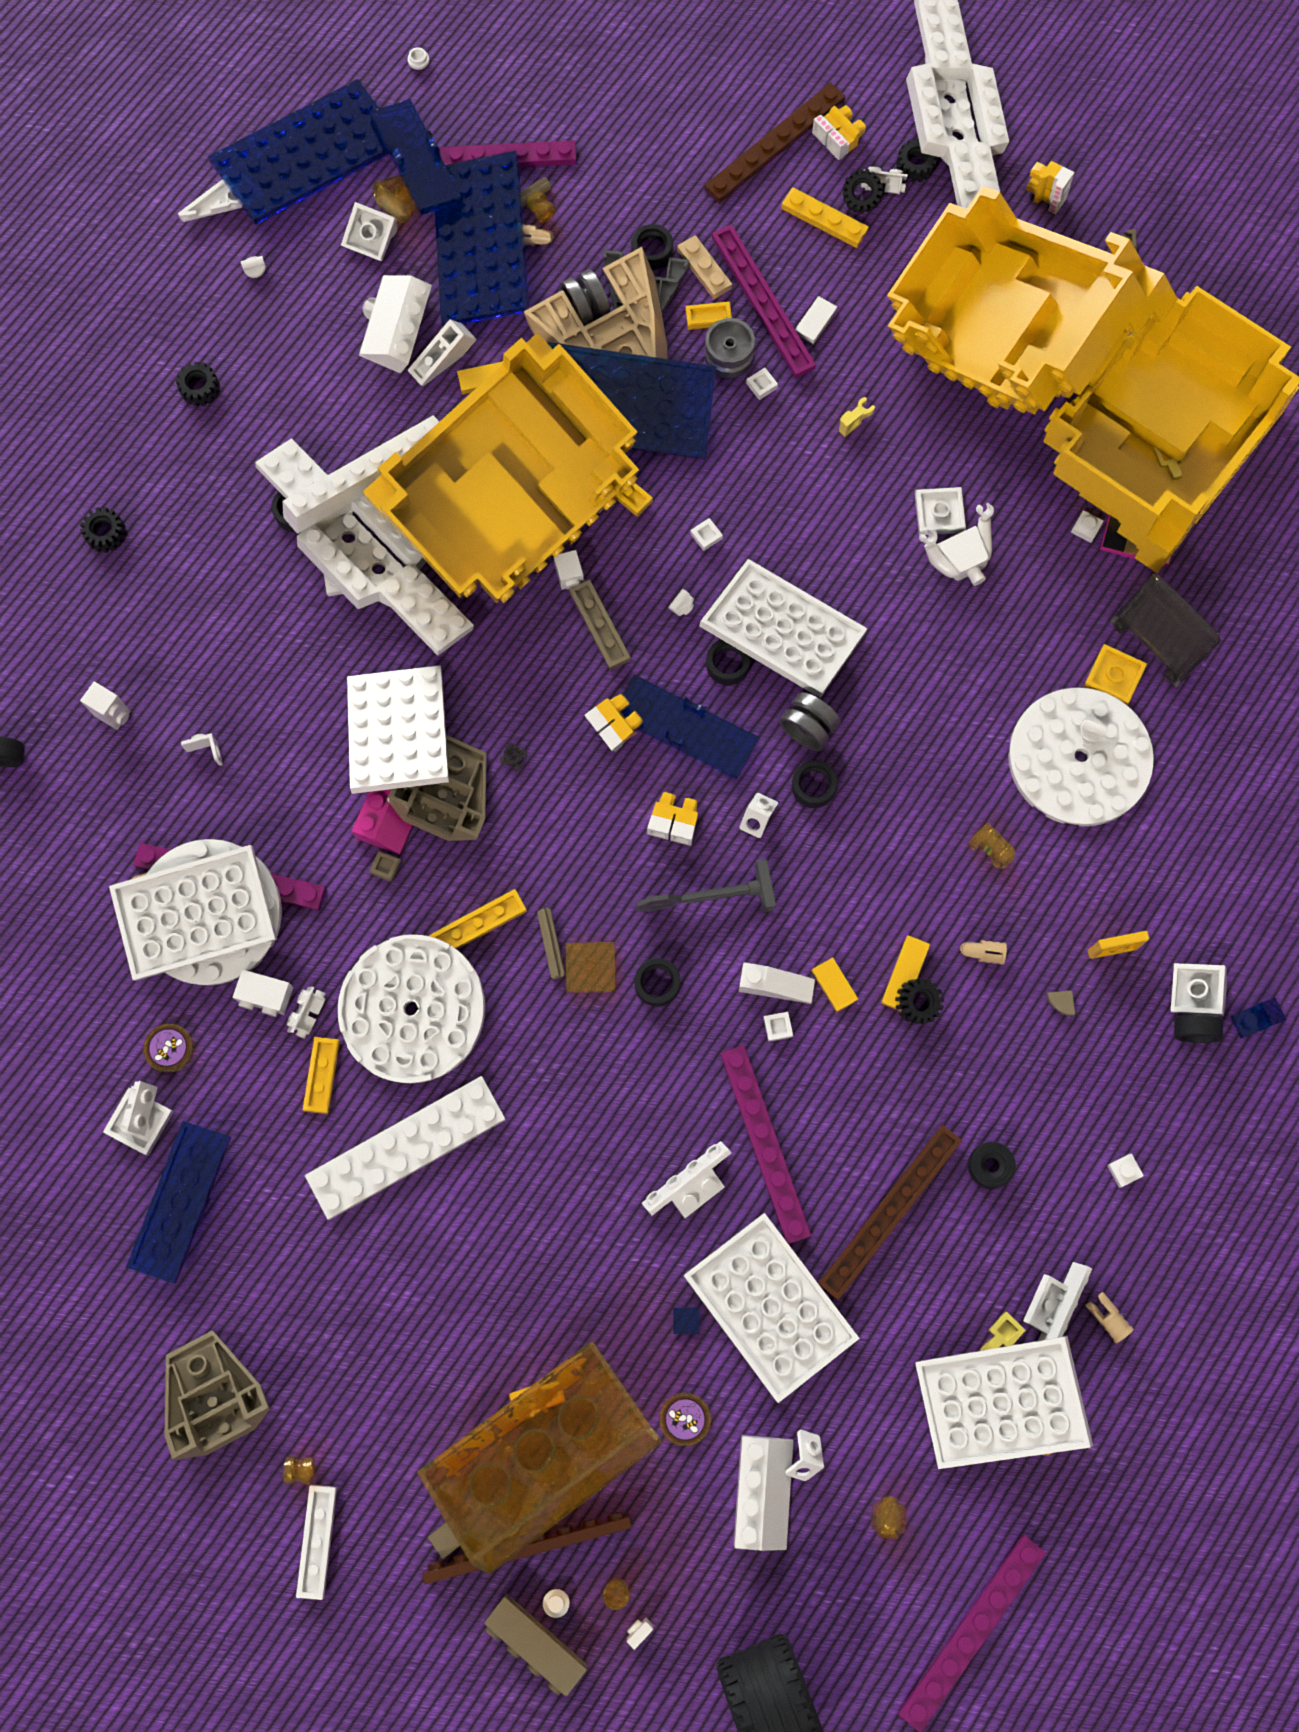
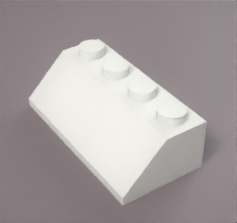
M384 275L359 356L401 374L409 364L432 285L413 276Z
M741 1435L734 1531L735 1548L760 1551L787 1549L791 1477L786 1475V1470L792 1466V1439Z

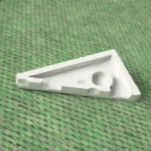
M236 168L180 211L178 215L183 222L263 203L266 199L264 194Z

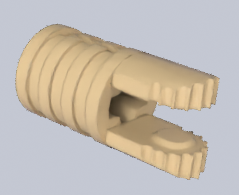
M514 223L513 244H524L527 246H535L536 244L548 245L555 238L553 232L537 229L535 225Z
M981 940L980 943L964 942L959 947L961 954L963 953L967 957L978 958V962L998 963L1001 965L1005 963L1006 943ZM985 951L999 952V954L987 953Z
M1102 1292L1098 1297L1100 1302L1109 1311L1107 1315L1104 1316L1091 1301L1085 1306L1109 1333L1110 1337L1114 1339L1113 1341L1118 1343L1126 1338L1134 1329L1124 1319L1122 1314L1119 1313V1310L1105 1293Z

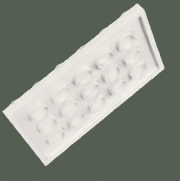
M749 559L712 605L699 625L701 628L821 698L867 631V628Z
M441 665L347 676L351 793L356 794L449 782Z
M252 845L109 886L134 981L277 940Z
M765 1213L683 1275L777 1403L860 1339Z
M1067 1336L915 1362L938 1469L1091 1448L1093 1446Z

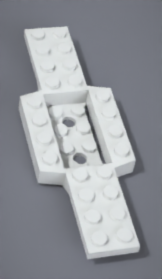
M914 0L925 51V64L911 67L906 81L921 153L941 157L950 169L957 206L967 209L982 186L1000 192L992 156L1002 154L1005 151L1009 138L994 71L990 67L972 64L958 0ZM966 83L969 88L980 142H978L975 134L974 121L972 120L970 103L966 93ZM944 96H952L955 99V103H949ZM959 132L963 139L957 140L952 133Z
M292 438L255 462L256 468L286 499L327 476ZM364 495L301 531L297 536V547L357 609L378 601L391 607L437 656L473 630L474 625L420 571L426 563L424 558L365 499ZM353 512L406 565L405 567H402V565L393 558V556L386 550V548L383 547L371 535V533L367 531L357 521V519L353 516ZM345 534H352L355 540L352 543H345L342 537ZM375 565H382L385 568V572L375 574L372 568Z

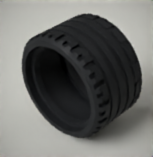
M779 1633L770 1637L771 1639H764L759 1644H752L744 1650H738L733 1652L732 1655L729 1654L719 1658L716 1665L717 1672L738 1732H824L788 1636Z

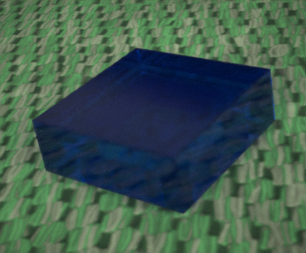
M673 1308V1334H699V1308Z

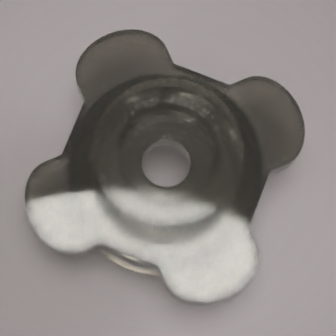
M508 744L503 756L500 757V763L511 766L513 770L518 771L522 767L523 759L527 758V751L514 746V744Z

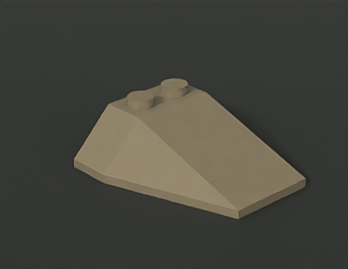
M446 735L449 782L391 789L387 801L404 822L447 841L476 840L485 820L486 753Z
M213 1330L166 1355L164 1436L172 1460L209 1455L255 1430L270 1410L262 1386Z

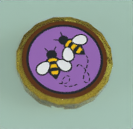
M162 1024L155 1027L147 1035L144 1041L143 1053L147 1063L152 1068L160 1072L174 1073L182 1070L190 1062L194 1050V1042L192 1036L185 1028L176 1024Z
M682 1392L672 1395L664 1403L660 1411L659 1423L662 1433L670 1442L678 1446H691L699 1443L707 1435L710 1428L711 1415L708 1406L702 1398L693 1393Z

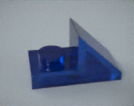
M1276 998L1261 1002L1256 1006L1230 1016L1241 1039L1286 1021Z

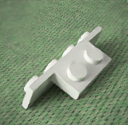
M721 1141L710 1146L705 1154L697 1160L691 1161L686 1166V1169L678 1175L669 1178L666 1184L658 1191L650 1193L646 1200L642 1202V1205L652 1216L672 1201L684 1218L688 1217L724 1188V1185L712 1168L729 1156L731 1151Z
M1073 1262L1064 1283L1044 1274L1023 1320L1042 1332L1038 1341L1063 1336L1072 1313L1078 1305V1300L1084 1286L1088 1282L1092 1268Z

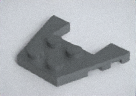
M603 250L605 266L623 257V252ZM669 257L666 278L655 277L662 315L689 267V260ZM609 283L615 310L623 305Z

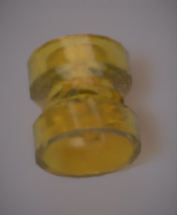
M543 191L534 192L526 201V207L535 213V217L540 223L549 221L556 213V207L551 201H547V196Z
M287 1456L283 1472L284 1484H293L297 1481L303 1485H312L315 1459L305 1457L303 1460H298L296 1457Z
M619 1578L611 1579L606 1583L603 1591V1600L608 1608L620 1610L627 1605L630 1595L628 1584Z

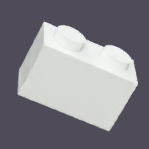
M96 682L92 683L80 700L96 718L116 730L127 722L131 712L116 694Z
M242 970L233 998L239 1002L238 1006L253 1010V1007H258L262 1009V1013L276 1017L277 1013L285 1015L294 987L285 981Z

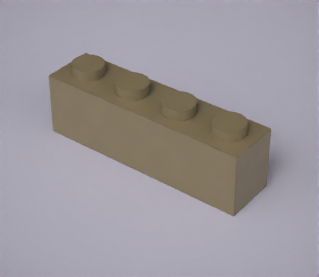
M507 1593L484 1622L487 1626L486 1632L495 1640L501 1638L508 1645L506 1647L507 1651L517 1659L521 1656L528 1663L526 1667L535 1676L539 1677L542 1675L549 1681L547 1686L557 1695L562 1693L567 1697L587 1671L588 1664Z

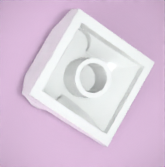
M355 202L341 246L382 261L391 238L397 232L398 219Z
M1174 963L1171 1012L1215 1017L1223 1016L1227 989L1226 966Z

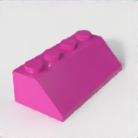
M391 789L369 792L352 829V833L358 840L401 855L413 825L404 822L387 801Z

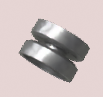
M587 269L579 273L577 281L569 278L559 284L560 291L563 290L583 326L592 323L593 317L599 319L610 313L606 293L592 270Z
M736 318L721 319L710 326L706 333L705 361L713 374L722 378L732 379L742 376L749 370L753 363L755 343L752 329L745 322Z
M804 692L798 693L791 702L792 709H787L779 719V724L799 744L814 751H822L829 740L828 735L834 734L841 720L837 713L819 698Z

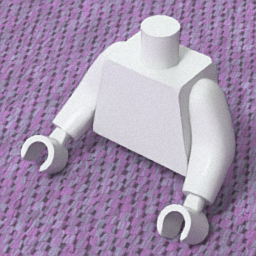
M989 503L986 504L987 509L985 512H983L981 505L976 507L977 513L981 515L977 527L974 526L936 544L937 533L935 531L927 529L929 533L928 538L923 534L919 536V540L926 543L925 550L930 563L945 576L954 578L956 581L969 577L973 586L985 581L986 578L981 570L986 567L992 554L990 517L993 515L994 508Z

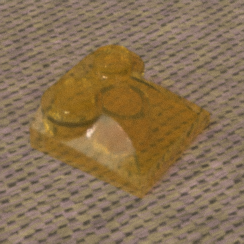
M404 174L374 182L372 190L375 202L380 208L397 218L398 222L410 221L414 212L434 203V199Z

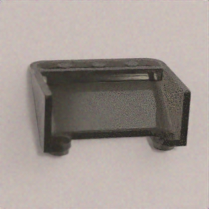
M1153 574L1145 581L1110 621L1113 624V628L1119 634H1123L1130 629L1167 666L1162 674L1163 678L1176 688L1204 664L1221 642V638L1216 630L1163 578L1156 574Z

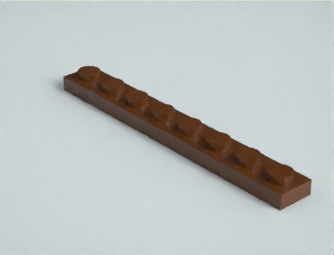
M830 82L707 182L704 190L720 204L812 129L816 117L819 115L824 117L834 105L836 107L840 106L845 101V95Z
M943 1124L818 1282L836 1300H839L962 1142L958 1136Z
M623 1511L607 1515L608 1520L598 1522L597 1518L582 1522L583 1526L572 1529V1525L556 1529L557 1533L547 1536L546 1532L532 1535L531 1541L521 1543L520 1539L505 1543V1548L495 1550V1546L479 1550L480 1554L470 1557L469 1553L453 1557L454 1562L444 1564L443 1560L428 1564V1569H425L422 1573L424 1585L632 1528L630 1514L623 1515Z

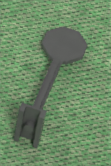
M766 859L757 861L754 866L756 881H749L743 885L691 892L682 896L672 894L652 896L636 902L635 908L636 911L651 912L664 910L680 903L690 904L747 894L749 896H760L763 913L773 912V907H776Z

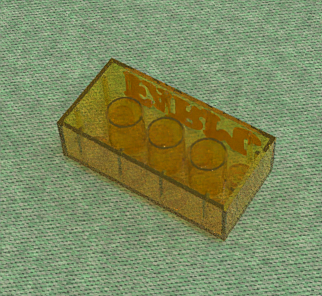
M591 1341L417 1471V1474L470 1563L490 1575L664 1441L608 1359L595 1343Z

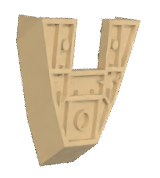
M642 247L603 268L606 278L623 306L592 323L583 326L563 290L524 311L527 323L534 335L538 332L552 349L560 344L607 398L629 412L669 390L667 340L655 276Z

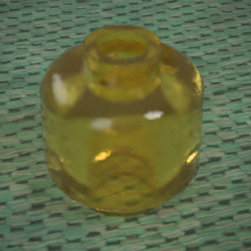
M882 1497L881 1502H877L872 1506L871 1525L872 1529L878 1533V1537L898 1539L899 1535L906 1530V1508L898 1503V1499L895 1497Z

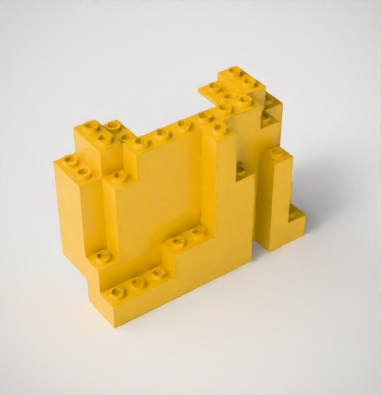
M982 186L967 209L952 203L948 204L887 295L893 303L891 306L897 311L888 327L894 333L892 335L893 338L902 343V349L910 355L915 353L922 356L928 363V369L936 374L941 372L953 382L957 379L969 389L977 388L981 394L988 398L986 400L987 403L994 408L1000 406L1008 410L1012 404L1015 409L1022 413L1028 411L1035 415L1038 409L1045 411L1054 397H1060L1061 395L1070 399L1073 393L1081 395L1087 385L1094 387L1129 334L1132 332L1138 335L1147 321L1155 320L1162 323L1178 298L1164 273L1144 266L1130 239L1110 232L1105 239L1112 254L1017 219L999 191Z
M1196 286L1191 293L1186 292L1181 300L1178 298L1162 323L1155 320L1147 321L1138 335L1132 333L1128 336L1094 387L1087 385L1081 396H1077L1070 404L1066 401L1061 408H1055L1049 417L1051 421L1044 430L1046 436L1043 441L1060 453L1054 461L1056 467L1053 475L1080 492L1079 495L1094 506L1119 520L1118 522L1121 525L1117 532L1137 545L1136 548L1139 551L1135 559L1158 574L1183 542L1189 530L1201 519L1283 414L1298 391L1299 376L1281 365L1291 346ZM1153 447L1160 450L1164 461L1170 459L1178 461L1177 464L1181 469L1182 477L1173 479L1168 466H1160Z
M537 332L528 342H525L521 337L503 354V364L400 457L395 452L379 466L380 476L363 491V494L374 509L413 546L459 598L463 595L466 598L469 597L479 584L496 603L500 600L505 603L514 594V589L517 586L522 589L530 581L529 575L534 571L539 573L548 565L546 560L551 555L555 558L565 549L563 546L567 542L570 545L573 544L581 536V528L585 524L591 526L599 518L597 513L604 508L607 511L616 503L614 498L619 491L623 489L626 492L636 483L635 481L638 479L636 475L639 469L625 453L634 446L636 442L634 438L637 431L560 344L552 349Z

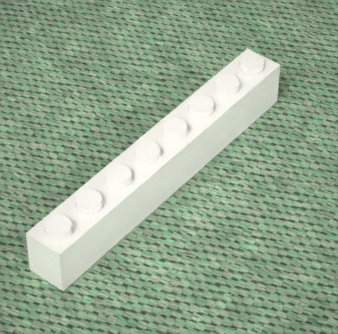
M434 415L283 500V518L298 534L364 495L363 491L380 476L379 466L395 452L401 457L439 421Z

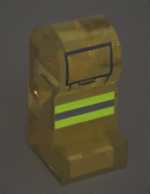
M988 822L968 842V845L974 851L980 847L991 857V862L997 868L1008 867L1015 858L1014 848Z

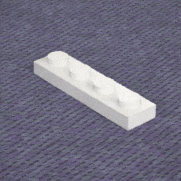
M310 1485L296 1598L323 1600L325 1597L337 1487Z

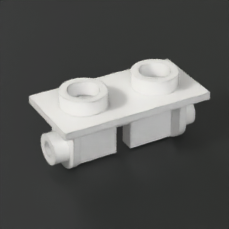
M868 167L869 172H875L876 176H879L881 179V183L886 184L885 193L900 195V192H905L906 184L902 183V181H906L908 174H903V171L897 169L884 172L879 167ZM861 183V188L871 191L868 184Z
M307 987V990L303 989L297 1000V1003L300 1005L296 1013H291L286 1024L289 1026L287 1032L294 1033V1030H297L296 1035L305 1039L306 1035L310 1034L316 1019L308 1016L309 1012L318 1015L326 1000L324 998L325 993L316 990L315 994L312 993L314 987Z
M141 1081L135 1082L134 1086H131L127 1104L132 1105V1108L125 1110L124 1118L120 1125L123 1126V1132L145 1136L158 1087Z

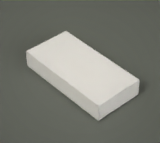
M818 296L795 329L798 336L814 345L836 313L837 306Z

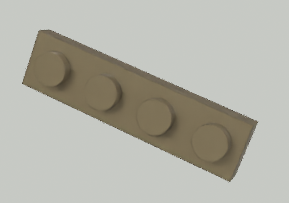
M587 580L570 588L569 593L609 670L630 662L631 657L591 581Z

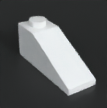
M450 319L408 369L409 373L421 386H425L463 357L476 341V338L463 324Z
M743 963L739 992L811 1004L815 979L768 966Z

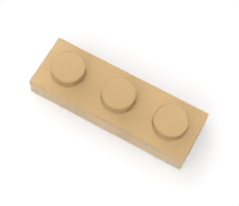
M696 235L677 245L678 253L683 259L689 260L690 269L713 300L732 289V283Z

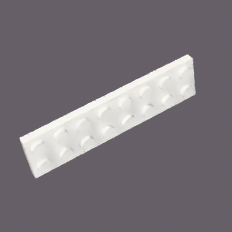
M480 1076L311 1171L305 1177L327 1220H331L504 1122L506 1119L483 1077Z

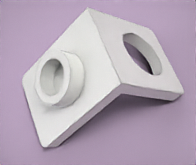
M212 733L207 735L197 734L192 736L191 739L181 742V746L186 752L211 746L214 760L219 766L223 765L218 742Z
M756 793L746 809L739 828L757 838H761L778 802L760 793ZM754 818L758 820L760 828L752 829L748 825V819Z
M799 1430L797 1436L800 1460L786 1470V1475L807 1481L824 1468L821 1441L819 1435ZM801 1468L810 1469L808 1472L805 1473L796 1472L798 1469Z

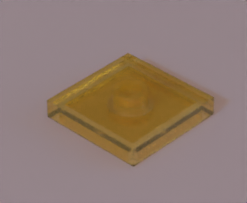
M614 942L566 943V993L615 992Z

